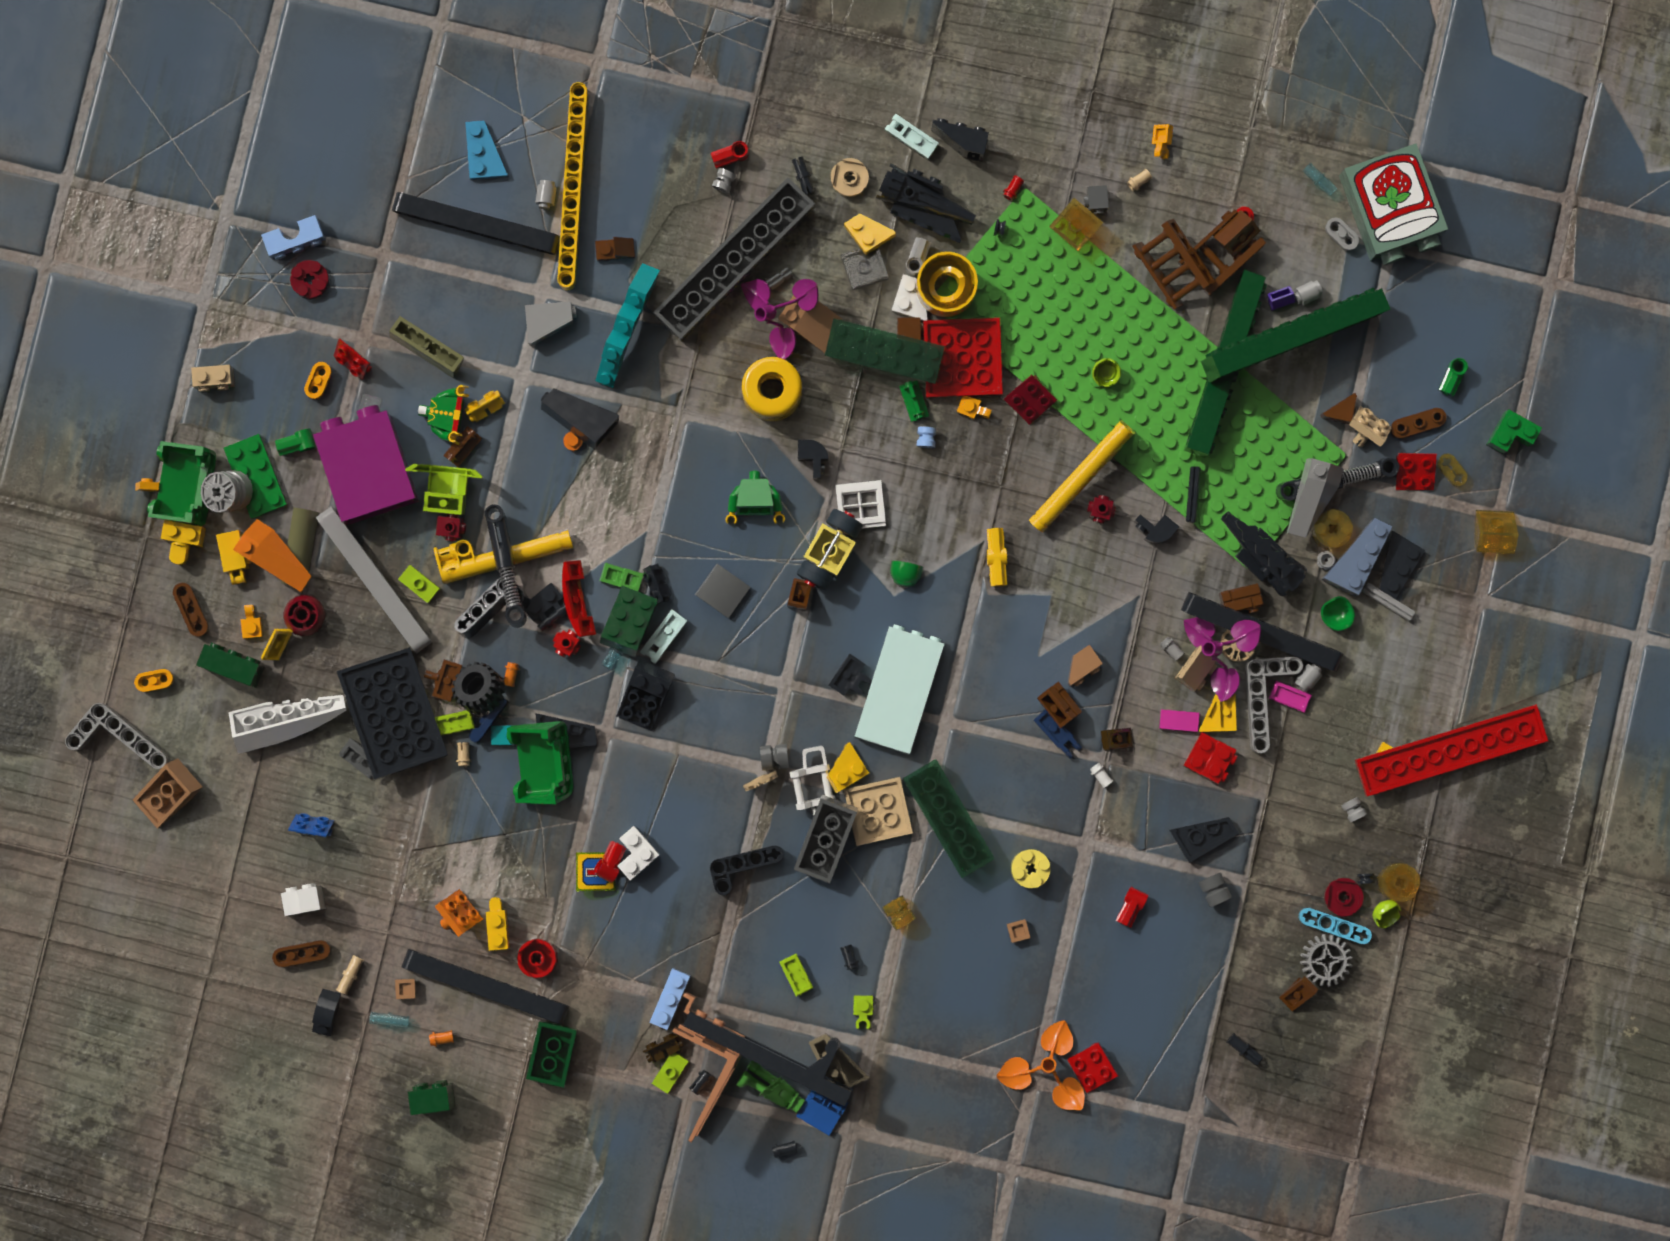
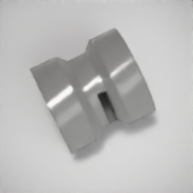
M719 168L717 172L718 177L713 181L712 187L721 192L729 193L731 190L730 185L735 180L736 175L726 169Z
M1359 797L1341 805L1342 809L1347 812V818L1350 823L1367 814L1360 805Z

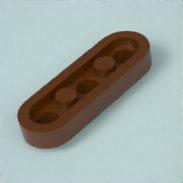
M1433 408L1397 419L1391 424L1390 432L1393 437L1401 439L1440 427L1446 421V413L1441 408ZM1434 414H1438L1440 420H1435ZM1417 419L1422 421L1421 426L1416 425ZM1398 425H1402L1404 427V430L1402 432L1398 430Z
M187 583L176 584L173 588V596L189 632L196 637L206 635L209 625L192 587ZM183 589L187 591V594L185 596H181L180 594L181 590ZM194 607V612L190 614L188 609ZM198 624L202 625V630L200 631L196 630Z
M324 940L282 947L274 951L272 959L274 964L279 967L322 960L330 955L331 947ZM320 946L324 947L322 954L318 952ZM300 950L305 951L304 957L299 956ZM282 953L286 955L285 961L280 959Z

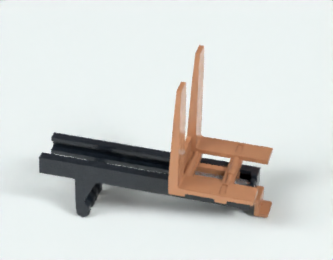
M687 992L684 993L683 997L689 999L684 1013L688 1014L684 1024H679L678 1028L675 1027L672 1032L727 1059L688 1140L692 1143L695 1136L699 1135L741 1056L771 1069L843 1106L846 1105L853 1088L826 1075L840 1046L838 1038L832 1037L825 1047L827 1054L808 1067L726 1026L725 1022L720 1019H712L707 1016V1013L699 1009L697 1011L691 1010L696 996Z

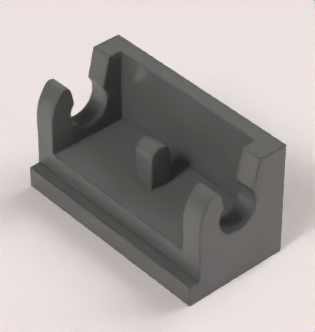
M350 738L339 754L370 779L372 774L362 745L353 738Z

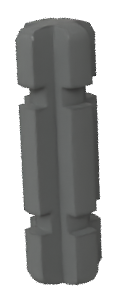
M785 268L780 274L778 273L767 280L766 283L769 285L770 290H773L784 283L785 279H790L793 274L789 268Z

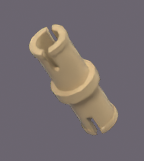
M352 956L346 971L344 970L342 973L344 976L336 989L337 991L345 995L348 994L353 981L358 977L356 975L364 962L363 959Z

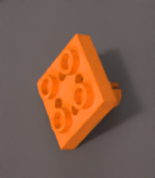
M460 889L435 906L443 917L440 921L442 928L445 930L452 928L458 937L483 920L479 912Z

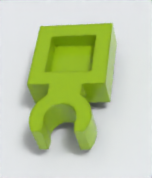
M854 995L853 1015H859L856 1021L857 1029H859L861 1021L867 1023V1029L870 1028V1021L867 1019V1015H873L872 995Z

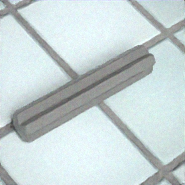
M1367 583L1363 589L1364 594L1408 621L1414 617V610L1372 584Z

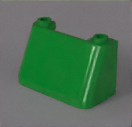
M160 441V446L157 448V457L163 462L157 499H153L147 507L148 517L204 526L207 520L208 508L202 501L201 485L204 479L215 471V451L202 446Z
M555 721L508 727L506 737L510 744L517 745L521 780L513 787L515 803L557 804L569 797L573 792V776L568 732L565 722Z

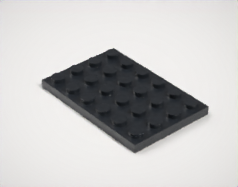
M410 647L336 671L374 781L448 756Z

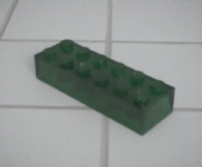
M834 318L824 356L937 384L947 346Z
M936 759L902 778L961 879L995 859Z

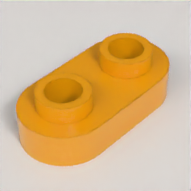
M318 362L312 367L304 387L305 394L311 399H319L325 392L332 375V370L327 363ZM321 369L326 371L323 376L319 375ZM313 387H318L317 393H312Z
M159 669L138 674L134 684L139 691L150 692L170 687L173 684L174 676L167 669ZM164 675L167 676L166 682L161 681V678ZM144 679L148 680L147 686H143L142 684Z

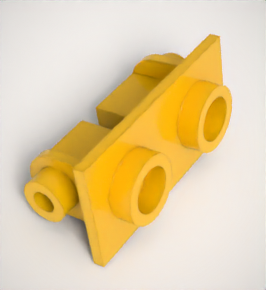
M498 390L495 392L490 391L483 396V399L478 402L474 400L467 405L465 411L467 415L471 413L468 416L471 422H478L488 416L484 410L486 408L492 414L503 407L502 405L505 402L502 397L498 399L500 397Z

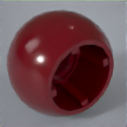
M296 596L284 608V623L297 636L313 635L324 624V607L313 596ZM305 603L312 604L315 610L311 611L305 607ZM301 610H306L308 614L304 620H300L298 617ZM313 615H316L314 623L309 626L308 623L311 622ZM293 621L303 624V629L298 628Z

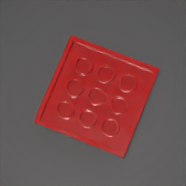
M1000 318L924 321L926 397L1003 394Z

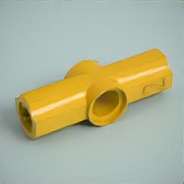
M1003 528L987 529V565L990 571L991 587L1007 586V551L1004 547Z

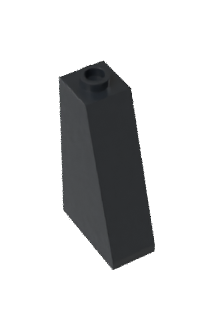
M555 388L550 393L546 392L541 398V410L594 450L619 422V415L617 413Z

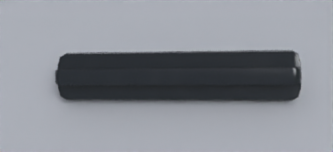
M1191 466L1186 512V522L1189 523L1197 521L1201 468L1198 466Z

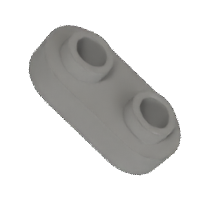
M1332 218L1326 223V233L1343 250L1351 251L1357 247L1359 243L1358 235L1343 220ZM1333 225L1337 226L1338 231H1333L1331 227ZM1345 239H1350L1351 244H1346Z

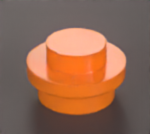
M568 432L564 436L563 443L568 450L575 451L582 446L583 441L572 432Z

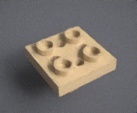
M1362 406L1358 408L1349 424L1359 432L1353 439L1354 444H1357L1361 439L1358 444L1359 447H1363L1368 439L1381 447L1391 430V426H1389L1386 420L1379 419L1370 409L1363 408Z

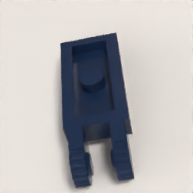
M506 698L499 701L500 705L498 707L495 706L494 711L483 715L479 721L480 727L474 728L469 735L471 741L478 743L485 736L509 703Z
M1046 709L1033 720L1069 759L1073 755L1064 746L1068 740L1076 750L1080 751L1082 749L1065 726L1060 729Z

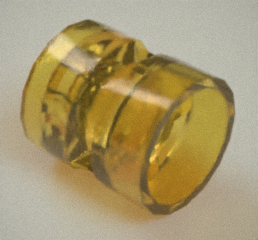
M903 895L882 907L886 916L891 917L890 922L895 931L916 919L912 909L907 908L908 903Z

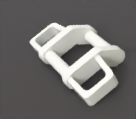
M823 746L803 749V768L789 772L790 778H793L797 799L796 809L803 810L811 807L813 815L816 811L814 806H818L820 798L804 800L801 776L821 772L825 796L836 799L832 793L831 784L827 779L830 767L827 764ZM812 751H821L823 764L807 767L806 754ZM829 818L830 823L836 822V818Z

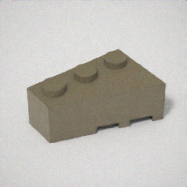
M827 1033L809 1041L817 1061L827 1054L825 1047L831 1039ZM839 1046L826 1075L849 1087L868 1079L869 1076Z

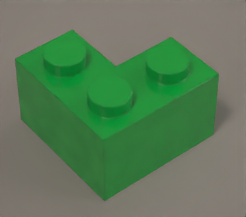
M1508 409L1503 413L1486 445L1501 454L1508 451L1514 439L1529 447L1534 444L1542 427Z

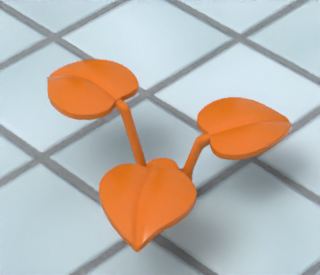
M1065 1020L1052 1024L1044 1031L1041 1037V1047L1045 1051H1051L1049 1057L1042 1060L1040 1066L1029 1070V1064L1025 1059L1013 1057L1007 1060L997 1073V1079L1003 1085L1016 1090L1024 1089L1031 1084V1073L1038 1070L1045 1074L1052 1073L1059 1084L1052 1092L1054 1103L1065 1110L1080 1111L1083 1109L1085 1097L1079 1081L1075 1078L1067 1077L1061 1082L1055 1071L1056 1061L1053 1059L1054 1052L1060 1056L1065 1055L1073 1047V1036Z

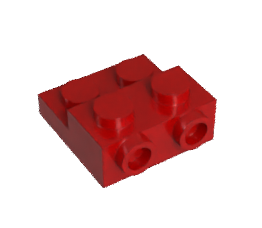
M1201 732L1183 766L1219 784L1220 781H1225L1229 773L1226 769L1229 764H1234L1238 755L1235 754L1236 749Z

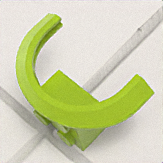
M413 464L405 469V471L429 472L428 489L425 492L423 511L464 515L468 477L484 478L479 471L467 468Z

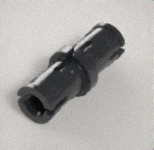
M803 156L798 157L800 165H798L795 158L792 160V163L797 173L796 179L800 182L802 191L809 196L808 188L812 195L815 193V190L811 183V174L807 171Z

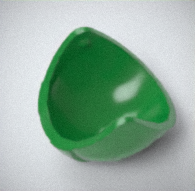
M892 561L890 573L894 583L898 586L912 587L921 579L924 567L908 562Z
M1338 596L1330 599L1322 606L1321 617L1329 628L1340 631L1349 628L1353 624L1355 612L1347 598Z

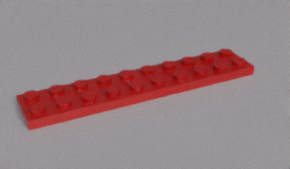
M1535 704L1355 759V764L1365 796L1367 797L1547 742L1548 738L1538 706Z

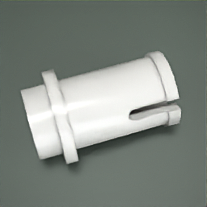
M1097 763L1090 769L1091 775L1094 774L1102 787L1105 788L1113 780L1103 769L1104 765Z

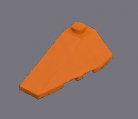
M258 519L243 533L233 549L301 593L312 577L275 530Z

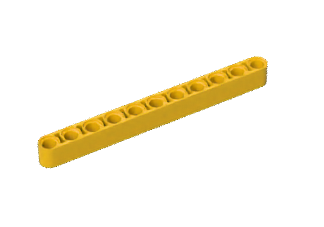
M576 82L571 86L569 97L557 277L558 283L563 290L574 288L577 274L588 108V90L585 84L581 82ZM577 89L584 90L582 96H576L574 92ZM580 107L583 109V112L580 115H575L573 110ZM580 126L582 130L580 133L574 134L572 133L573 127ZM573 145L581 147L577 153L571 152L570 149ZM576 163L579 165V169L574 172L570 171V165ZM571 182H575L578 184V187L575 190H569L568 185ZM575 201L577 205L574 209H568V202ZM568 220L576 222L572 228H567L565 224ZM573 239V246L566 247L564 245L565 240ZM567 257L573 259V263L570 266L563 264V260ZM565 276L572 278L571 283L568 285L562 283V279Z

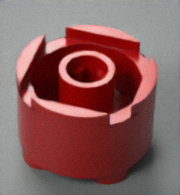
M529 940L519 949L517 956L518 966L529 977H544L550 974L556 967L558 961L557 951L547 940ZM534 954H541V963L533 961L535 958Z

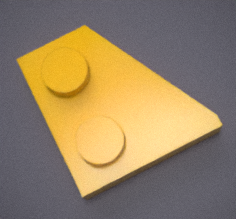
M858 214L844 223V227L865 255L896 236L894 230L862 214Z
M1236 693L1230 699L1220 702L1215 694L1199 732L1237 731Z
M850 742L844 746L842 753L827 775V779L836 793L869 774Z

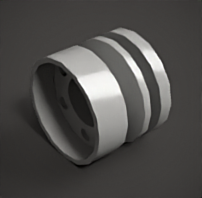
M232 470L211 473L204 479L201 485L202 501L207 508L214 512L244 509L252 498L253 488L251 481L241 471Z

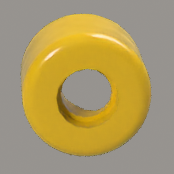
M940 252L932 255L922 264L918 273L916 292L920 303L930 313L941 317H952L962 313L971 305L975 297L978 285L976 270L967 258L958 253ZM943 275L952 276L958 283L956 292L947 297L938 295L934 286L936 280Z
M766 357L757 360L747 369L742 380L744 403L753 415L762 420L779 421L787 418L798 408L802 398V381L799 372L790 362L782 358ZM768 379L779 380L783 384L784 390L778 398L769 399L761 393V384Z

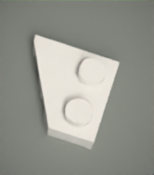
M903 274L892 312L911 318L921 317V321L927 320V312L917 296V278Z

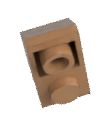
M1090 645L1072 656L1068 677L1069 686L1074 684L1076 687L1085 681L1083 678L1085 675L1090 673L1092 676L1101 670L1099 666L1103 663Z

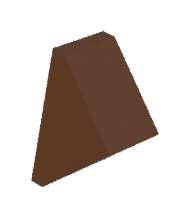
M1353 393L1320 415L1321 418L1350 424L1357 398L1356 393Z
M793 579L787 607L803 611L807 610L811 587L804 583L806 580Z

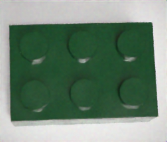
M622 586L601 634L600 643L636 657L656 610L658 599Z
M212 642L210 646L204 644L196 666L248 686L257 687L265 667L260 665V660L249 656L244 659L242 658L243 654L230 649L228 652H225V647Z
M539 1021L526 1079L564 1088L567 1082L578 1029Z
M447 1080L436 1081L432 1086H429L428 1082L414 1085L412 1090L408 1091L410 1115L446 1111L456 1106L453 1083H448Z

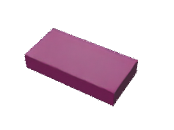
M1275 681L1268 699L1305 713L1312 695Z
M1160 710L1159 729L1198 732L1199 713Z

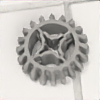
M1322 934L1321 941L1318 936H1315L1314 940L1316 943L1309 940L1308 944L1311 947H1303L1308 952L1307 954H1300L1301 957H1306V961H1300V964H1306L1307 966L1302 969V972L1309 971L1306 978L1309 979L1314 976L1312 983H1316L1319 979V986H1323L1326 981V985L1330 987L1331 980L1335 985L1338 984V977L1342 981L1345 980L1342 973L1349 975L1350 972L1345 970V968L1352 967V964L1347 963V960H1352L1353 957L1346 956L1351 950L1343 949L1347 945L1345 942L1339 945L1341 940L1339 937L1333 941L1334 936L1329 935L1327 940L1326 935ZM1328 944L1334 946L1339 951L1340 956H1332L1328 949ZM1322 945L1320 956L1311 959L1316 948ZM1325 955H1328L1327 958L1335 959L1327 962V966H1325V963L1317 962L1325 959ZM1341 962L1338 971L1331 975L1333 964ZM1312 965H1321L1325 976L1317 974Z

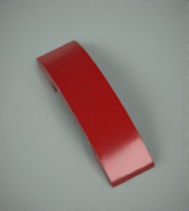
M581 560L565 561L562 570V590L569 620L579 637L596 635L593 617L587 616L580 583V580L585 579Z

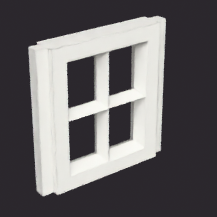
M881 480L835 485L838 510L845 512V509L859 508L860 518L855 519L863 525L862 528L886 526ZM876 491L877 502L862 503L861 493ZM858 494L859 504L844 505L843 495ZM877 506L878 516L864 518L863 507Z

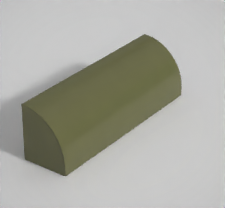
M399 316L389 331L391 339L454 379L464 361L462 355Z
M294 507L287 546L309 572L318 522L316 517L319 515V512ZM281 581L282 584H284V585H289V584L285 583L284 581Z

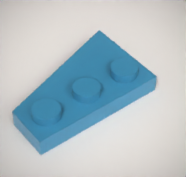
M485 121L465 122L470 180L508 177Z

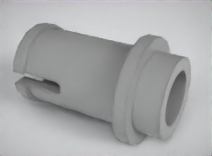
M1166 637L1160 643L1161 649H1165L1176 661L1184 652L1172 641L1173 638Z

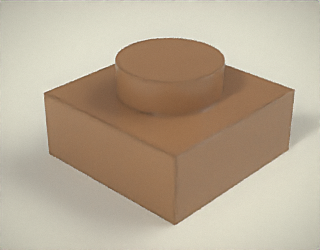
M1026 919L1006 924L1011 943L1030 938Z
M415 979L395 980L396 999L416 998Z

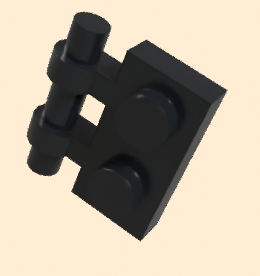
M552 583L532 597L529 607L524 610L533 622L539 617L542 619L543 622L537 626L541 632L547 627H552L553 622L567 614L565 604L562 606L558 604L563 599V596ZM554 607L556 611L547 617L544 613Z

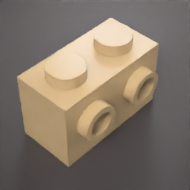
M231 365L191 368L192 386L198 392H207L212 388L228 390L229 387H235L234 370Z

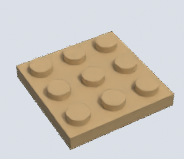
M900 777L844 789L847 804L858 808L852 824L856 846L913 833Z

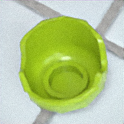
M1103 358L1093 366L1092 377L1097 385L1111 387L1119 381L1121 367L1115 360Z
M1394 900L1380 902L1374 908L1372 914L1378 928H1387L1398 921L1401 908Z

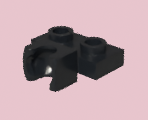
M849 654L828 686L843 696L849 688L862 696L863 691L858 686L859 682L864 681L869 684L872 680L861 673L865 663Z

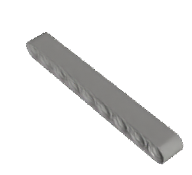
M330 506L319 514L316 519L415 653L417 654L431 644V639L348 527L341 522L340 516L334 508Z

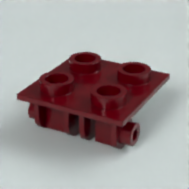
M1032 374L1004 398L1029 425L1057 401L1039 382L1038 376H1033Z

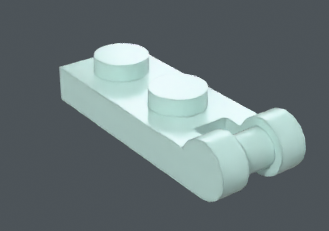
M895 114L891 124L887 125L884 130L928 160L939 143ZM898 125H901L903 127L901 132L896 130Z
M671 610L640 653L650 657L651 661L656 664L687 620L674 610ZM653 644L659 647L657 652L651 649Z

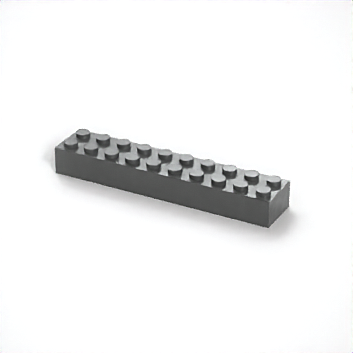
M787 178L653 312L654 316L682 342L815 209V203Z

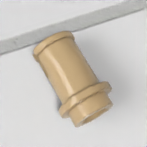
M1144 169L1135 177H1130L1127 184L1132 191H1138L1140 186L1152 179V176L1147 169Z
M457 743L458 760H456V763L460 767L470 766V743Z

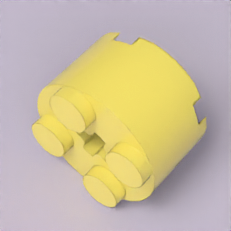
M1021 851L1011 862L1012 877L1022 887H1039L1047 881L1050 875V862L1040 851ZM1034 864L1035 872L1028 874L1026 866Z

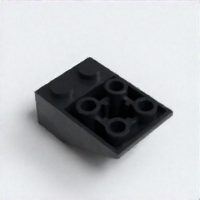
M941 118L933 120L931 131L963 158L983 161L989 132L985 131L986 129L981 127L968 128L966 124L958 122L956 125L950 124L948 120Z
M640 659L634 668L616 717L652 731L675 674Z

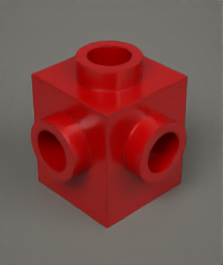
M570 629L568 632L564 630L561 633L557 632L552 641L554 642L553 647L556 648L555 652L564 658L566 655L569 657L573 654L576 655L581 648V645H579L581 641L577 639L578 635ZM565 639L570 641V644L567 647L563 646V641Z

